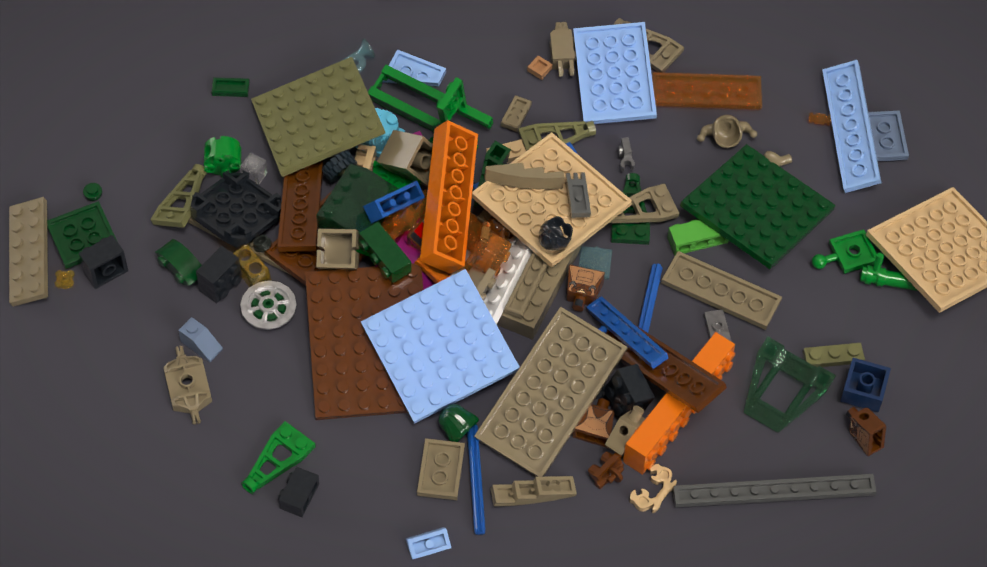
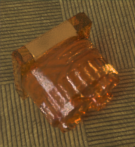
M487 221L483 222L467 246L465 266L463 268L470 271L472 266H475L484 272L491 268L496 271L495 276H497L501 269L500 265L502 262L506 263L511 254L508 251L512 243L491 232V224Z

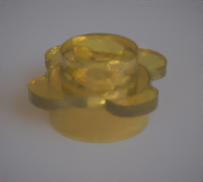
M59 270L55 273L57 281H55L56 287L67 289L74 285V271L62 272Z

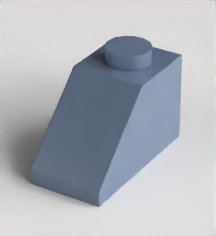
M192 317L178 330L180 341L208 362H211L223 350V347L210 331Z

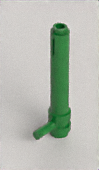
M877 253L873 266H862L860 281L864 282V284L870 285L874 283L880 287L886 285L918 291L902 273L881 268L884 258L882 253Z

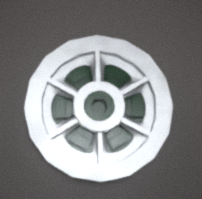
M269 280L258 282L249 287L242 297L240 306L242 315L249 324L259 329L270 330L288 323L295 314L297 304L295 295L288 286Z

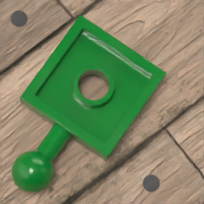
M863 229L830 239L829 245L833 254L826 256L816 254L812 258V265L816 269H822L827 263L837 260L845 274L862 269V266L874 265L877 253ZM855 249L858 250L859 253L852 254L849 250Z

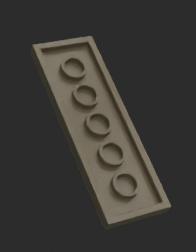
M44 197L9 206V303L13 307L48 297L47 200Z
M680 251L676 253L661 281V284L717 309H723L724 312L765 330L782 300V297Z

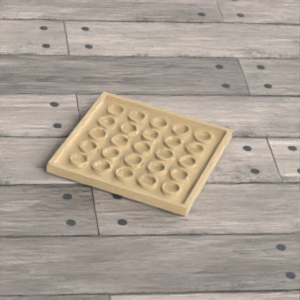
M552 132L510 164L523 163L524 169L543 167L544 173L563 171L564 177L566 173H570L571 179H573V173H578V179H581L580 173L585 172L591 209L590 217L571 218L566 178H564L563 188L525 189L486 181L472 192V198L551 268L632 204L630 198ZM559 216L563 218L564 223H568L573 227L572 239L564 249L558 251L546 250L539 243L541 225L547 220ZM560 226L564 237L567 238L568 236L564 234L562 226Z
M954 187L867 230L866 236L939 313L987 288V221Z

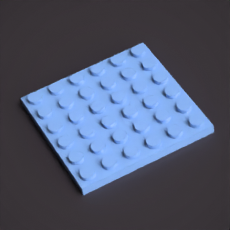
M466 269L361 321L414 424L517 372L520 368Z

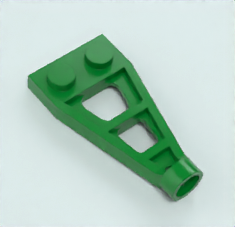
M285 421L271 435L250 474L241 482L242 487L250 494H253L257 489H260L303 461L316 447L315 442ZM278 445H282L292 452V455L284 461H279L272 456ZM266 461L276 466L268 475L260 471V468Z

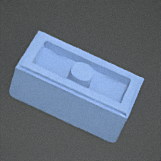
M445 527L405 539L412 560L451 548Z

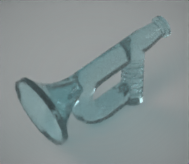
M363 38L360 48L343 60L352 57L354 61H359L356 67L361 72L366 66L364 56L375 57V54L370 44Z

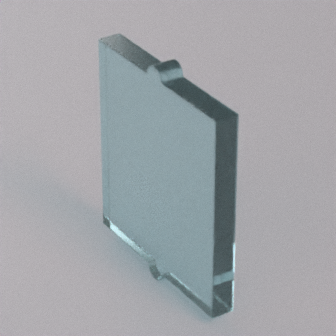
M581 246L579 267L605 272L604 279L609 280L612 250L601 249L598 246L595 248Z

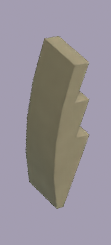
M523 163L486 166L484 175L485 181L525 189L563 188L565 178L563 171L544 173L543 167L524 169Z
M573 476L535 477L534 480L514 481L512 484L492 485L490 488L494 506L535 504L577 495Z

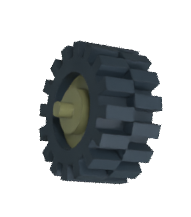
M345 150L330 159L331 161L326 163L322 172L330 183H335L337 180H341L342 177L347 176L355 168L357 161L348 150Z

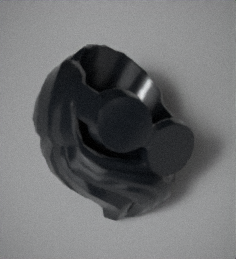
M559 216L553 217L541 225L539 243L544 249L550 251L564 249L572 239L573 227L568 223H564L563 218ZM560 226H562L564 234L568 236L567 238L564 237Z

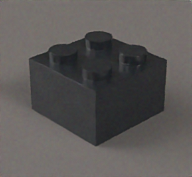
M113 235L101 239L98 243L84 248L79 253L83 272L94 289L128 272L124 250Z
M221 246L196 271L199 291L216 304L221 299H224L229 291L242 280L239 257Z
M638 364L617 369L604 387L605 395L610 400L614 413L618 418L632 410L633 406H639L645 411L655 398Z

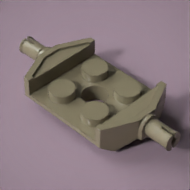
M177 346L175 347L177 359L168 362L164 366L173 411L190 413L192 423L196 425L195 419H197L198 424L201 423L199 411L212 402L202 358L186 356L183 346H180V351ZM186 378L192 379V382L188 385L182 383Z

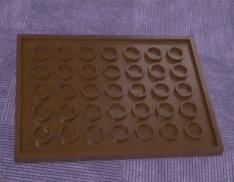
M411 264L412 272L394 283L382 275L379 266L357 268V270L336 269L305 272L316 420L408 413L361 321L423 290L422 268L417 264Z

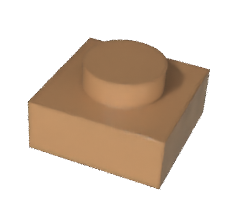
M537 56L527 67V71L542 80L551 71L553 64Z

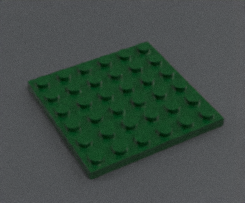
M747 144L685 197L680 204L683 209L768 269L775 266L821 223L836 206L780 166L770 162L769 159Z

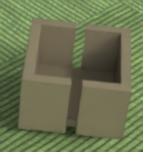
M318 229L317 246L320 249H324V252L317 250L316 267L320 270H357L359 268V253L355 250H359L360 232L356 229Z

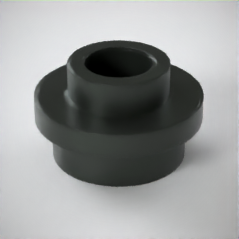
M260 235L253 241V248L256 252L263 253L272 245L271 239L266 235Z

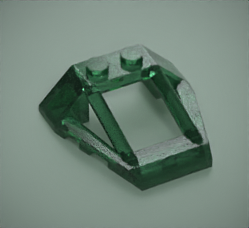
M767 336L757 353L744 413L779 433L827 392L836 375L821 366L815 367L787 351L784 345ZM767 360L773 366L757 388ZM779 370L804 384L785 413L760 399ZM811 388L816 389V390L801 404V402L803 401V399L805 398V396L807 395V393L809 392V390H810Z

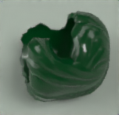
M451 404L442 411L438 421L441 429L446 432L449 441L459 442L472 426L477 424L479 418L460 405Z

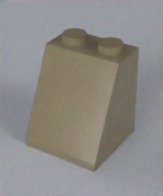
M393 130L377 163L389 172L414 182L418 181L419 184L428 187L433 144L424 136Z

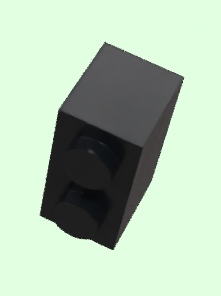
M296 467L294 472L289 474L286 482L287 486L280 491L278 500L280 509L303 517L320 484L319 475Z

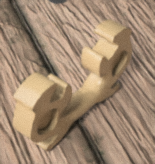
M659 464L653 465L650 469V474H656V476H651V482L655 485L663 484L656 497L649 498V492L645 489H641L638 496L636 495V490H633L630 495V503L634 504L637 510L641 512L647 511L652 507V513L658 511L663 499L669 492L673 491V486L677 484V480L671 483L672 471Z

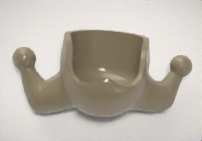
M722 115L714 123L703 126L700 134L697 136V140L702 142L705 136L710 135L714 137L719 146L730 148L740 142L743 132L749 133L750 137L755 138L757 131L753 130L746 121H738L732 115Z

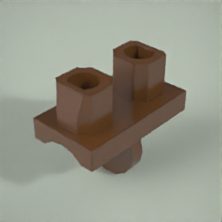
M606 451L600 459L603 465L599 467L593 464L588 469L589 476L595 481L597 488L601 489L607 482L612 483L616 481L620 483L623 480L621 474L624 471V464L621 461L622 455L617 452L612 454Z

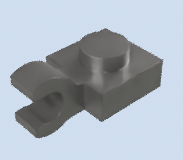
M629 137L621 138V145L618 146L619 157L622 156L620 169L624 171L625 165H630L631 170H634L635 162L632 159Z

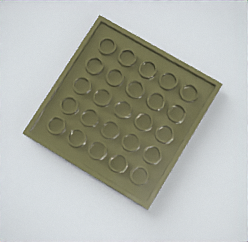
M352 57L251 99L282 177L386 133Z

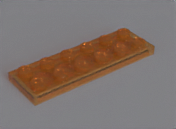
M652 73L656 106L758 110L762 108L761 76Z

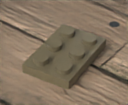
M425 438L417 496L449 500L458 499L465 443Z

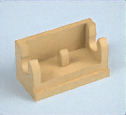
M358 145L357 149L359 150H356L355 155L357 165L351 170L348 183L368 186L371 172L373 171V163L377 157L376 146Z

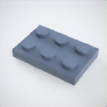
M900 111L868 112L877 161L908 160L909 153Z

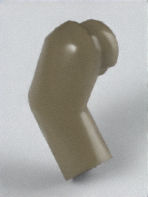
M767 151L764 154L765 158L778 166L792 163L790 154L779 156L772 151Z

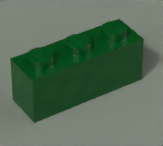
M379 222L359 233L360 241L358 243L360 248L364 252L367 251L372 263L380 267V271L386 279L389 278L394 283L412 272L410 259Z

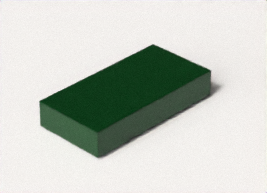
M213 77L212 96L248 97L250 80Z

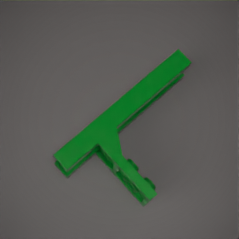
M385 65L381 75L368 91L373 102L432 132L445 121H450L455 113L488 129L493 125V118L467 105L463 80L457 77L448 84L446 93H443ZM390 79L436 102L439 119L379 90L378 88H381L382 81Z

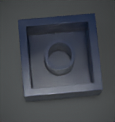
M852 358L840 402L879 412L891 368Z

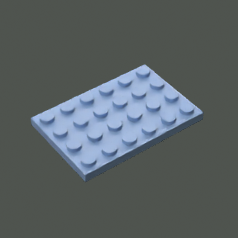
M645 22L574 28L583 121H593L594 124L657 118Z

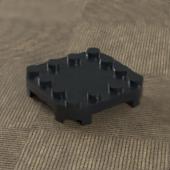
M227 170L223 172L222 179L201 194L195 192L191 202V217L224 242L231 244L234 248H241L279 221L282 203L281 196L278 193L272 195L249 179V173L244 170L242 173H230Z

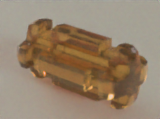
M811 112L809 114V123L813 121L814 124L824 125V123H827V125H830L831 115L828 114L826 116V114H813Z

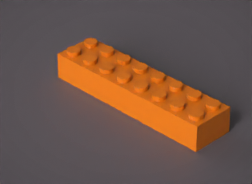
M447 120L434 129L420 261L452 274L465 266L478 134Z
M715 332L692 362L721 380L722 374L728 372L733 365L731 361L735 356V344ZM666 393L627 441L623 462L642 475L646 470L650 471L656 462L657 456L664 454L668 442L675 440L678 435L677 431L680 427L684 428L686 426L691 413L695 414L696 411Z

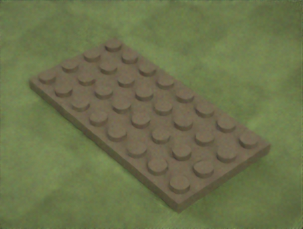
M560 307L474 435V438L534 476L544 477L627 351V346Z

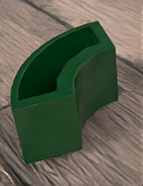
M172 239L155 251L158 256V263L170 270L179 284L190 286L197 281L196 271L202 265L183 244Z

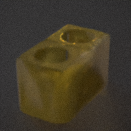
M248 244L233 253L239 257L242 279L249 287L258 282L271 281L269 269ZM246 256H251L250 259L246 261L241 260ZM257 262L262 268L261 272L257 274L249 271L250 264Z

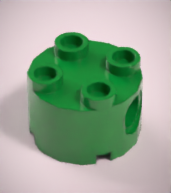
M220 136V139L215 140L216 137H213L206 141L204 145L205 172L221 175L223 178V172L227 170L230 173L240 170L242 147L238 140L228 136Z

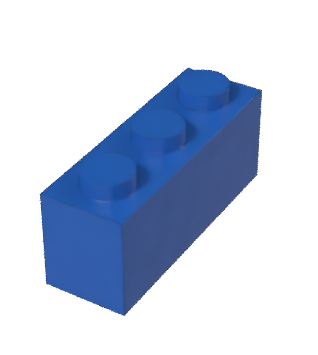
M415 181L363 207L370 222L374 223L424 199L425 196L418 181Z

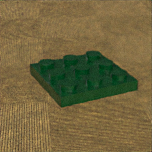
M99 201L47 220V228L66 269L81 263L79 253L84 248L91 247L101 239L111 235L116 239Z

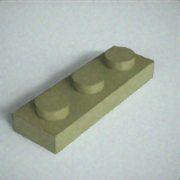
M861 343L803 349L806 369L850 365L852 358L865 361Z

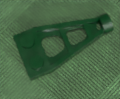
M629 173L625 176L623 193L627 197H631L641 192L640 175L636 173ZM644 201L640 202L639 206L642 212L647 213ZM630 206L623 213L624 215L626 213H635L633 206ZM640 222L639 224L612 223L611 243L649 245V222Z

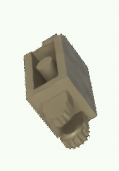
M556 22L555 30L550 33L552 70L558 69V76L563 77V69H568L570 76H574V61H577L576 51L573 48L575 47L574 36H572V30L568 29L566 22Z

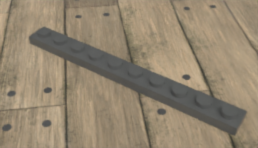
M873 474L677 485L673 486L675 507L874 496L876 495V486Z

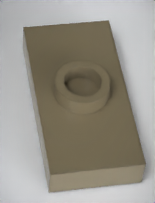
M515 95L501 121V126L518 132V128L521 127L532 106V101Z

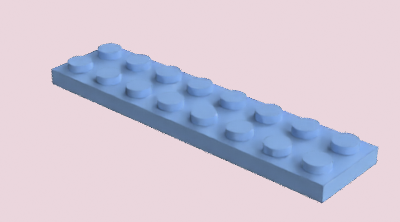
M858 60L822 69L845 193L881 184Z

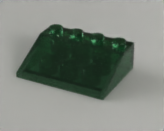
M350 164L317 213L318 228L356 229L361 232L377 222L383 226L388 216L371 223L363 206L398 190V188L369 169Z

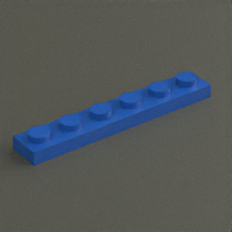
M602 296L586 307L594 318L652 369L669 358L667 352Z

